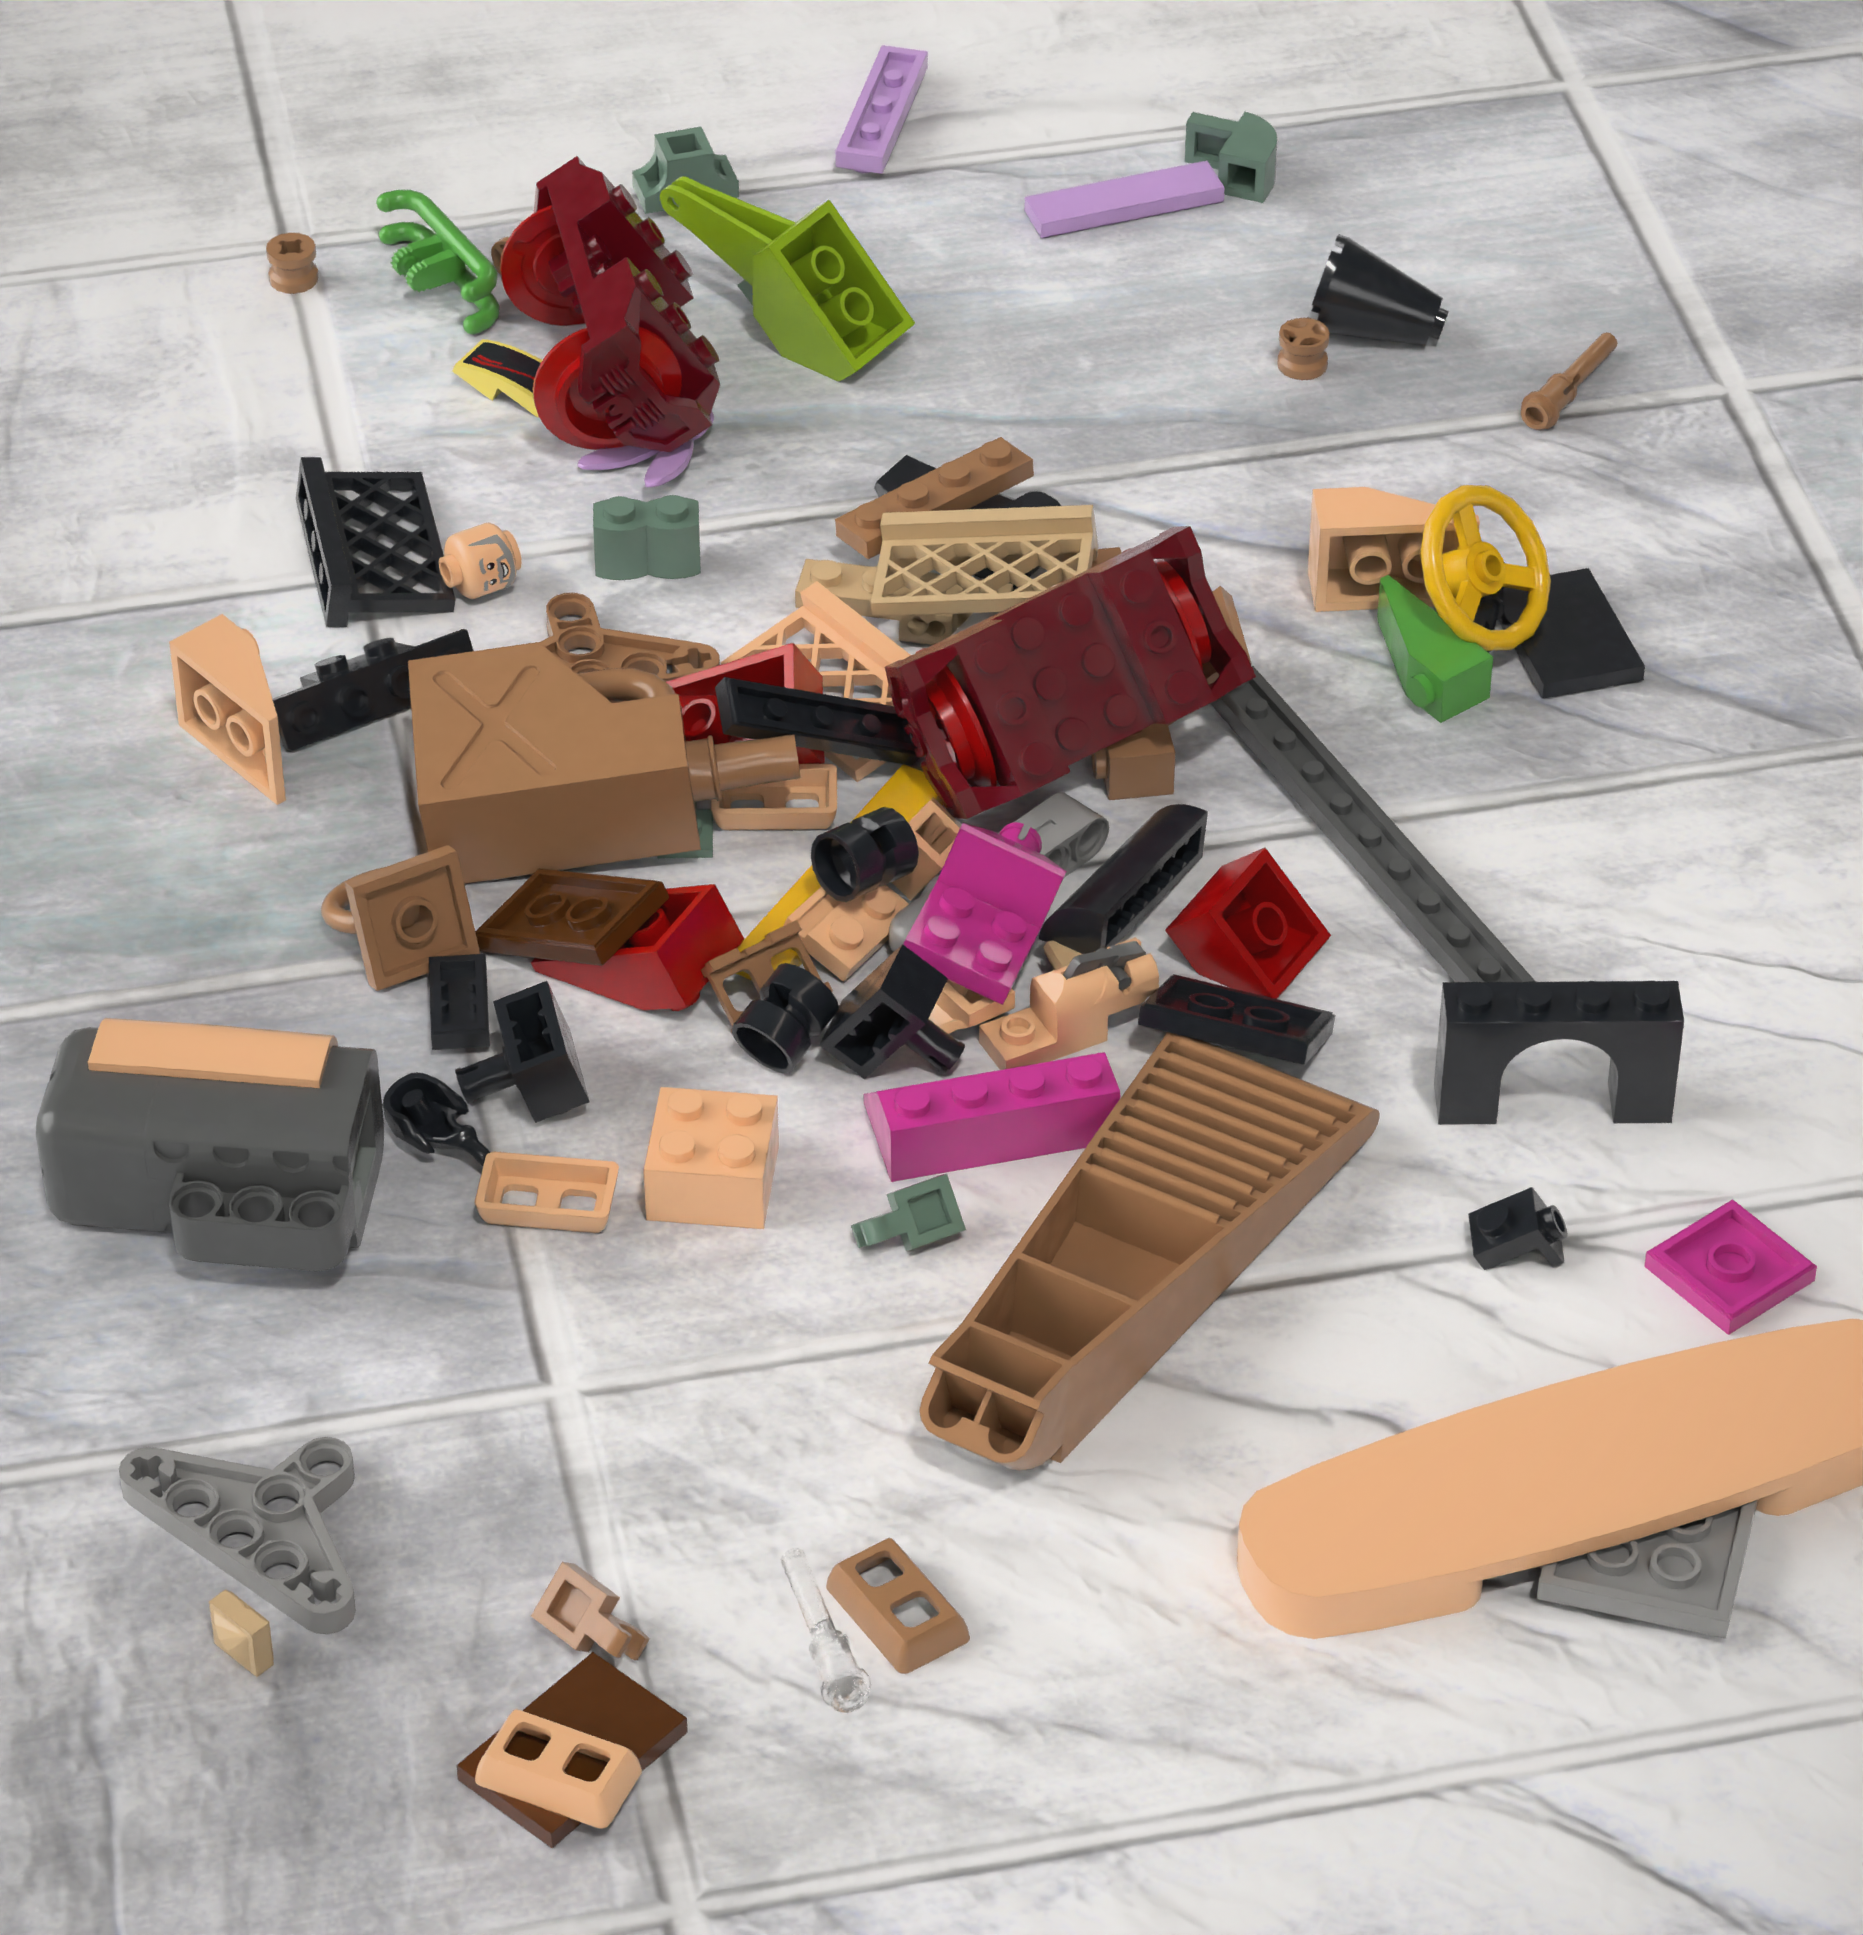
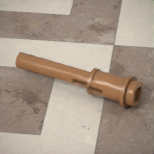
M1611 333L1601 334L1563 373L1552 375L1538 391L1527 394L1521 403V417L1524 423L1535 430L1549 429L1554 426L1559 419V413L1577 396V387L1616 349L1617 339Z

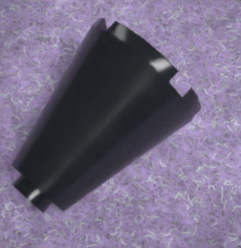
M1338 234L1335 246L1343 248L1341 254L1331 251L1313 299L1311 310L1319 314L1317 320L1328 327L1329 333L1425 346L1429 336L1439 339L1449 313L1448 310L1440 308L1443 298L1349 237Z

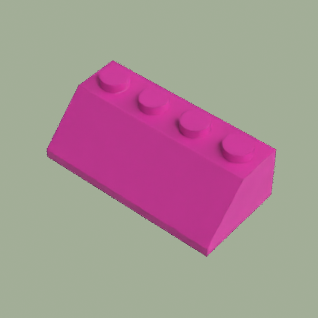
M1105 1052L863 1094V1102L891 1182L1086 1148L1120 1100V1089Z

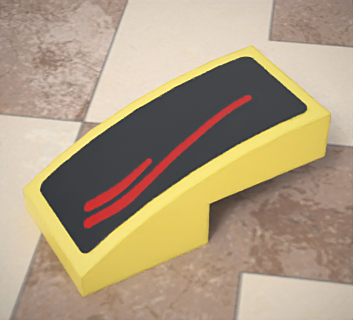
M482 339L454 365L452 372L491 401L503 392L537 418L539 417L533 399V384L536 372L542 362L541 359L513 346Z

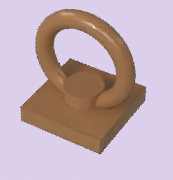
M449 845L387 867L356 875L331 890L324 898L321 906V915L327 925L340 932L357 934L368 983L376 991L429 973V957L480 954L458 854ZM349 904L351 911L345 910Z

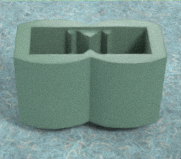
M667 495L648 502L616 496L593 503L595 575L597 577L609 580H631L650 575L664 579H681L701 574L699 501L678 495Z

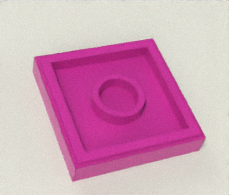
M1733 1199L1647 1251L1644 1265L1646 1269L1728 1335L1814 1282L1817 1266Z

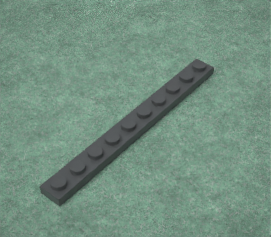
M1254 666L1252 668L1256 675L1255 678L1241 684L1218 700L1210 703L1455 982L1535 981Z

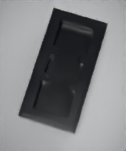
M486 954L429 957L432 1050L490 1047Z

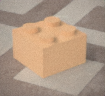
M660 1087L644 1165L646 1220L764 1229L779 1148L778 1096Z

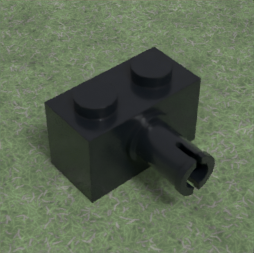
M903 944L842 999L837 1013L832 1018L819 1044L820 1047L863 1079L867 1078L904 1044L937 1068L941 1074H945L948 1069L950 1070L965 1048L963 1042L957 1041L929 1020L948 978Z
M548 981L493 1001L504 1046H502L503 1052L469 1066L455 1069L459 1087L467 1104L516 1085L535 1123L589 1103L570 1028Z

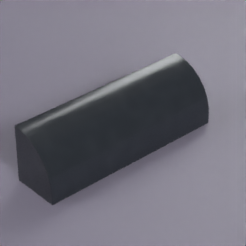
M1175 804L1155 812L1044 922L1039 934V940L1044 942L1055 941L1081 954L1096 952L1102 947L1107 949V947L1117 944L1202 858L1208 811L1191 805Z

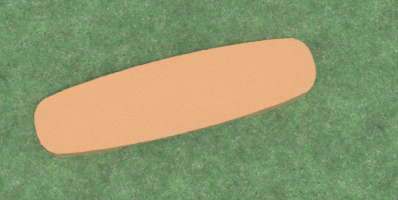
M1853 1318L1791 1327L1624 1364L1468 1409L1308 1467L1256 1491L1243 1506L1239 1522L1237 1570L1241 1584L1254 1608L1266 1622L1289 1635L1318 1639L1372 1631L1466 1611L1474 1607L1480 1600L1483 1580L1555 1563L1640 1539L1758 1500L1756 1510L1764 1514L1781 1516L1794 1513L1863 1485V1320Z

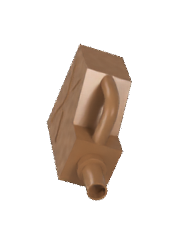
M540 642L408 661L418 806L427 850L429 852L446 845L455 849L458 854L464 884L534 874L539 868L564 870L701 850L695 802L712 799L721 801V791L801 778L794 734L714 744L712 735L705 739L686 741L679 694L675 693L672 686L650 672L635 668H610L575 673ZM611 701H624V702L611 703Z

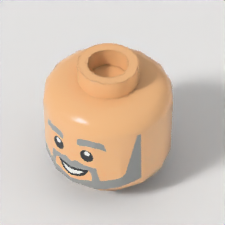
M484 523L448 537L444 546V557L439 559V570L445 584L450 588L456 587L461 595L469 599H476L509 587L515 580L516 571L522 565L520 550L513 535L507 530L502 531L492 523Z

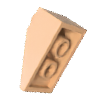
M1368 487L1312 489L1308 576L1315 612L1378 609L1380 578L1386 575L1391 576L1429 607H1434L1425 587L1420 551L1425 522L1436 504ZM1475 515V516H1476V520H1477V524H1478V528H1479V525H1480L1479 516H1478V515ZM1453 518L1445 530L1442 553L1458 549L1459 547Z
M221 614L169 642L179 726L278 805L286 801L278 717L259 655V647L254 636L247 629H241Z

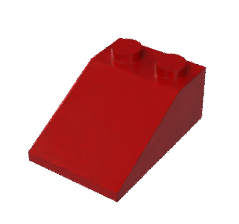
M794 643L666 682L673 687L676 694H679L686 741L705 739L712 735L714 744L754 740L723 734L715 686L724 677L823 694V676ZM796 747L799 764H825V751Z
M715 884L667 888L666 891L670 898L603 966L534 958L530 963L535 972L644 1011L658 1009L680 1011L693 1005L699 999L700 991L709 982L708 978H704L701 969L705 967V963L736 949L743 942L744 937Z

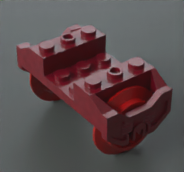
M576 156L536 183L534 213L512 232L504 246L500 261V274L505 292L520 311L537 321L551 325L570 326L586 324L587 327L565 337L542 360L533 384L535 408L542 423L553 435L576 447L599 450L633 446L672 452L712 426L710 414L720 388V381L714 365L719 362V357L705 336L702 335L696 338L689 330L691 329V324L681 309L683 305L694 299L688 278L693 276V273L679 251L675 250L670 253L663 245L665 239L655 222L649 217L642 220L635 212L637 206L628 190L622 184L614 187L601 171L587 167Z
M1191 526L1172 527L1134 548H1129L1095 567L930 647L923 648L903 660H898L885 666L894 708L900 718L907 719L910 723L904 726L907 734L911 733L913 735L912 742L918 747L914 749L916 756H926V760L921 763L925 777L948 812L954 818L969 819L981 812L1026 795L1070 773L1069 765L1152 724L1172 723L1218 700L1241 684L1256 677L1245 650L1227 627L1205 576L1202 552ZM1208 662L1211 663L1219 674L1216 681L1208 684L1202 665Z

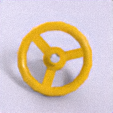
M1461 485L1438 500L1425 522L1420 551L1425 587L1438 615L1458 638L1466 642L1477 643L1486 651L1512 650L1534 635L1547 611L1551 579L1546 549L1534 522L1513 498L1488 485ZM1473 506H1483L1497 513L1515 532L1526 556L1527 567L1504 563L1502 556L1493 545L1481 541ZM1453 518L1459 547L1458 549L1442 553L1445 530ZM1502 587L1528 591L1527 603L1518 621L1505 630H1489L1474 622L1481 597L1494 594Z

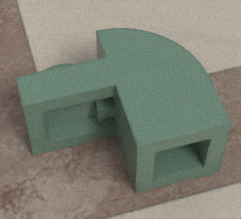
M1192 112L1186 122L1185 162L1192 164L1208 161L1212 168L1219 170L1218 178L1225 187L1224 195L1264 203L1275 184L1277 133L1273 126L1265 119L1249 112H1244L1239 122Z

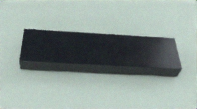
M724 677L715 686L724 735L755 740L794 734L796 747L910 766L920 758L916 756L914 751L918 747L912 742L913 735L911 733L907 734L904 726L910 723L907 719H902L898 716L894 706Z

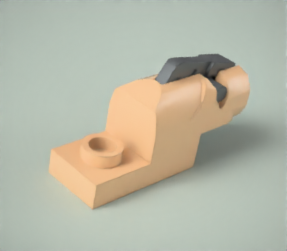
M1136 937L1107 947V949L1102 947L1096 952L1077 955L1069 965L1032 978L1029 1008L979 1025V1043L1000 1070L1050 1062L1107 1041L1109 1015L1141 1004L1147 997L1159 989L1157 964L1151 953L1146 954L1142 949L1141 941Z

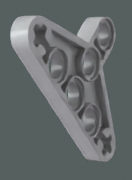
M331 1437L313 1439L300 1447L273 1470L151 1447L137 1449L127 1454L121 1461L119 1467L123 1498L130 1506L301 1626L317 1634H331L348 1627L354 1620L356 1608L352 1582L320 1515L326 1508L343 1496L352 1487L354 1482L353 1455L351 1448L344 1441ZM322 1461H334L342 1466L339 1471L326 1476L316 1475L310 1471L313 1465ZM158 1476L160 1477V1483L154 1480ZM279 1496H288L297 1501L294 1507L285 1511H272L265 1506L269 1500ZM192 1501L202 1502L208 1506L205 1512L192 1517L182 1516L176 1512L179 1506ZM234 1532H245L253 1537L249 1543L236 1548L227 1547L220 1543L224 1536ZM278 1563H289L297 1568L294 1574L282 1579L271 1578L264 1573L268 1567ZM314 1597L321 1602L315 1605ZM336 1599L337 1602L332 1604L331 1602Z

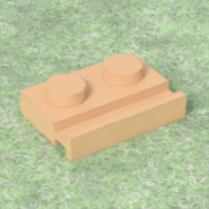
M887 885L878 886L877 889L848 902L837 901L827 894L821 886L787 917L783 926L797 920L802 929L798 934L807 952L844 982L889 940V927L892 919L909 903Z

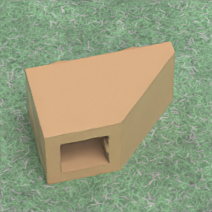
M934 797L908 822L917 839L919 851L917 866L912 873L891 882L910 901L942 870L962 825Z

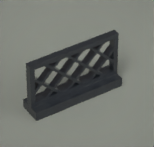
M301 457L296 502L326 627H347L349 613L454 612L456 599L453 588L445 584L439 570V559L444 557L422 472H325L321 457ZM334 490H352L360 496L352 501ZM388 491H412V495L403 501L388 493ZM374 502L389 510V512L384 516H380L366 507ZM353 518L368 527L362 532H358L344 523ZM404 518L416 524L419 528L410 532L396 523ZM383 534L398 543L392 548H388L374 539ZM361 550L376 559L368 565L352 555ZM413 550L428 559L422 564H418L404 555ZM391 566L406 574V576L398 581L382 571ZM368 582L384 592L359 593V588ZM421 582L438 591V593H420L413 589V587Z

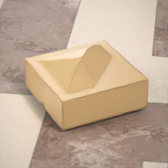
M226 1589L211 1599L209 1607L214 1644L256 1677L274 1665L269 1621L233 1592H229Z

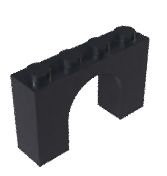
M1678 981L1443 982L1434 1078L1438 1125L1497 1124L1501 1078L1506 1066L1516 1055L1525 1049L1542 1042L1560 1039L1578 1040L1592 1044L1610 1056L1608 1089L1613 1123H1672L1684 1029V1015Z

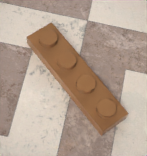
M999 437L836 518V536L865 558L870 559L880 554L883 541L880 527L882 513L967 510L1033 477V459L1002 437Z

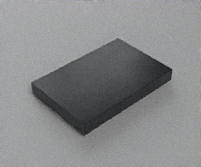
M1585 568L1550 575L1551 585L1547 611L1534 635L1515 647L1542 699L1644 680L1645 665L1590 569ZM1504 587L1501 599L1504 602L1505 609L1503 616L1499 619L1504 630L1518 621L1526 606L1528 591Z
M1173 974L1141 1005L1138 1025L1305 1065L1332 1035L1336 1015L1332 1014L1333 1012Z

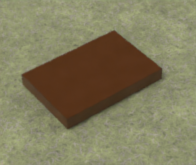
M539 868L475 931L479 950L481 952L603 966L670 897L661 881Z
M594 1652L589 1654L522 1710L630 1749L638 1758L642 1771L688 1733L687 1717ZM498 1730L456 1765L458 1780L546 1845L553 1848L582 1822L481 1787L475 1782L478 1764L499 1732ZM517 1731L506 1747L505 1752L528 1761H533L540 1757L549 1741ZM576 1752L565 1768L564 1773L587 1782H592L600 1777L608 1762Z

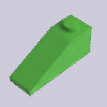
M1386 575L1380 578L1377 621L1405 695L1416 706L1425 710L1440 723L1489 699L1493 656L1477 643L1466 642L1458 638L1436 611L1391 576Z

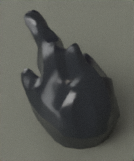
M410 1073L392 1084L384 1095L382 1107L385 1120L396 1137L427 1154L434 1153L435 1150L433 1148L464 1150L471 1154L480 1165H484L485 1157L490 1151L478 1140L473 1126L460 1125L456 1121L459 1116L467 1114L469 1109L464 1099L447 1084L428 1074Z

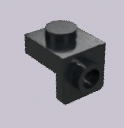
M1533 1187L1468 1213L1473 1256L1484 1271L1535 1249L1541 1251L1552 1267L1564 1263L1562 1240L1568 1236L1564 1219L1555 1205L1546 1206Z

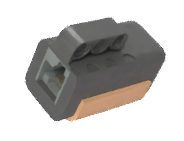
M104 1018L99 1028L87 1027L74 1030L65 1037L59 1046L36 1121V1141L42 1167L41 1172L46 1202L58 1220L72 1225L173 1233L174 1246L178 1254L187 1260L195 1262L306 1271H326L332 1269L344 1261L349 1247L359 1248L361 1245L382 1163L384 1119L377 1052L375 1049L338 1046L337 1038L334 1035L211 1024Z

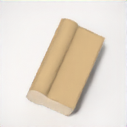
M958 614L902 615L899 622V641L934 645L950 637L957 630ZM917 617H918V618H921V619H923L924 621H919V620H917L916 618H917Z

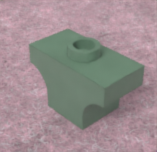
M701 126L654 134L655 150L652 158L643 167L632 171L633 189L645 214L665 211L660 202V193L679 177H688L712 189L739 198V181L727 156L714 154Z

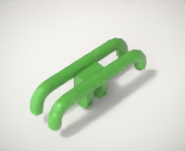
M394 190L378 196L376 205L380 211L384 213L398 209L415 211L435 231L434 233L426 226L414 222H398L381 228L379 238L386 245L402 241L413 242L407 244V247L402 246L401 249L394 253V256L391 257L392 262H390L393 265L392 268L400 276L403 275L405 277L407 275L405 278L407 280L406 283L414 291L417 290L418 292L422 290L425 292L426 289L430 290L454 282L461 289L462 298L467 302H473L480 309L464 319L463 328L465 332L474 335L489 329L498 319L500 310L499 303L491 293L496 287L498 277L494 265L442 210L423 193L413 190Z

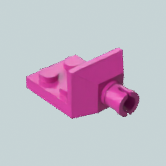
M1020 822L1004 826L999 834L991 830L962 823L938 880L903 945L946 976L948 980L1003 1005L1036 941L1067 871L1043 854H1040L1042 841L1038 832L1030 827L1025 839L1020 840L1018 836L1024 826Z

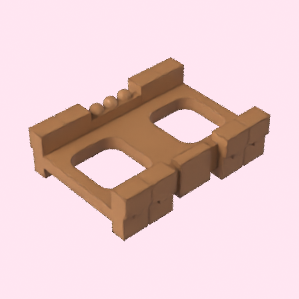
M797 920L768 933L761 942L744 949L742 952H739L738 948L708 961L705 963V967L701 969L704 978H708L732 1026L743 1011H737L733 1007L723 987L725 978L738 972H746L759 994L762 986L774 972L771 958L785 950L792 949L798 954L805 970L821 980L798 934L802 929ZM825 982L824 984L833 992L829 982Z

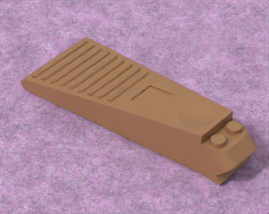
M1167 1032L964 1321L932 1354L928 1364L936 1368L923 1395L919 1409L921 1421L926 1430L953 1445L1014 1470L1033 1469L1044 1464L1049 1459L1061 1463L1372 1136L1379 1122V1110L1206 1041Z

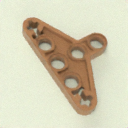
M559 594L550 599L546 605L547 632L549 637L540 643L575 673L610 668H635L653 673L667 682L720 665L719 653L715 648L707 644L601 628L594 604L590 598L583 594ZM565 615H578L583 617L575 621H564L558 619L559 617ZM575 648H588L593 650L586 654H573L568 652L569 650ZM667 665L672 666L673 673L667 674ZM611 701V703L624 702V701Z

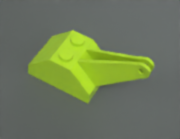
M679 177L661 191L660 202L665 212L690 230L752 286L753 316L782 357L840 382L856 373L916 324L830 199L812 209L797 222H794L712 189L688 177Z

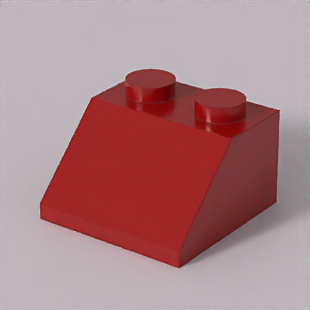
M1266 848L1221 866L1165 929L1166 933L1199 975L1229 988L1275 999L1282 994L1331 936Z

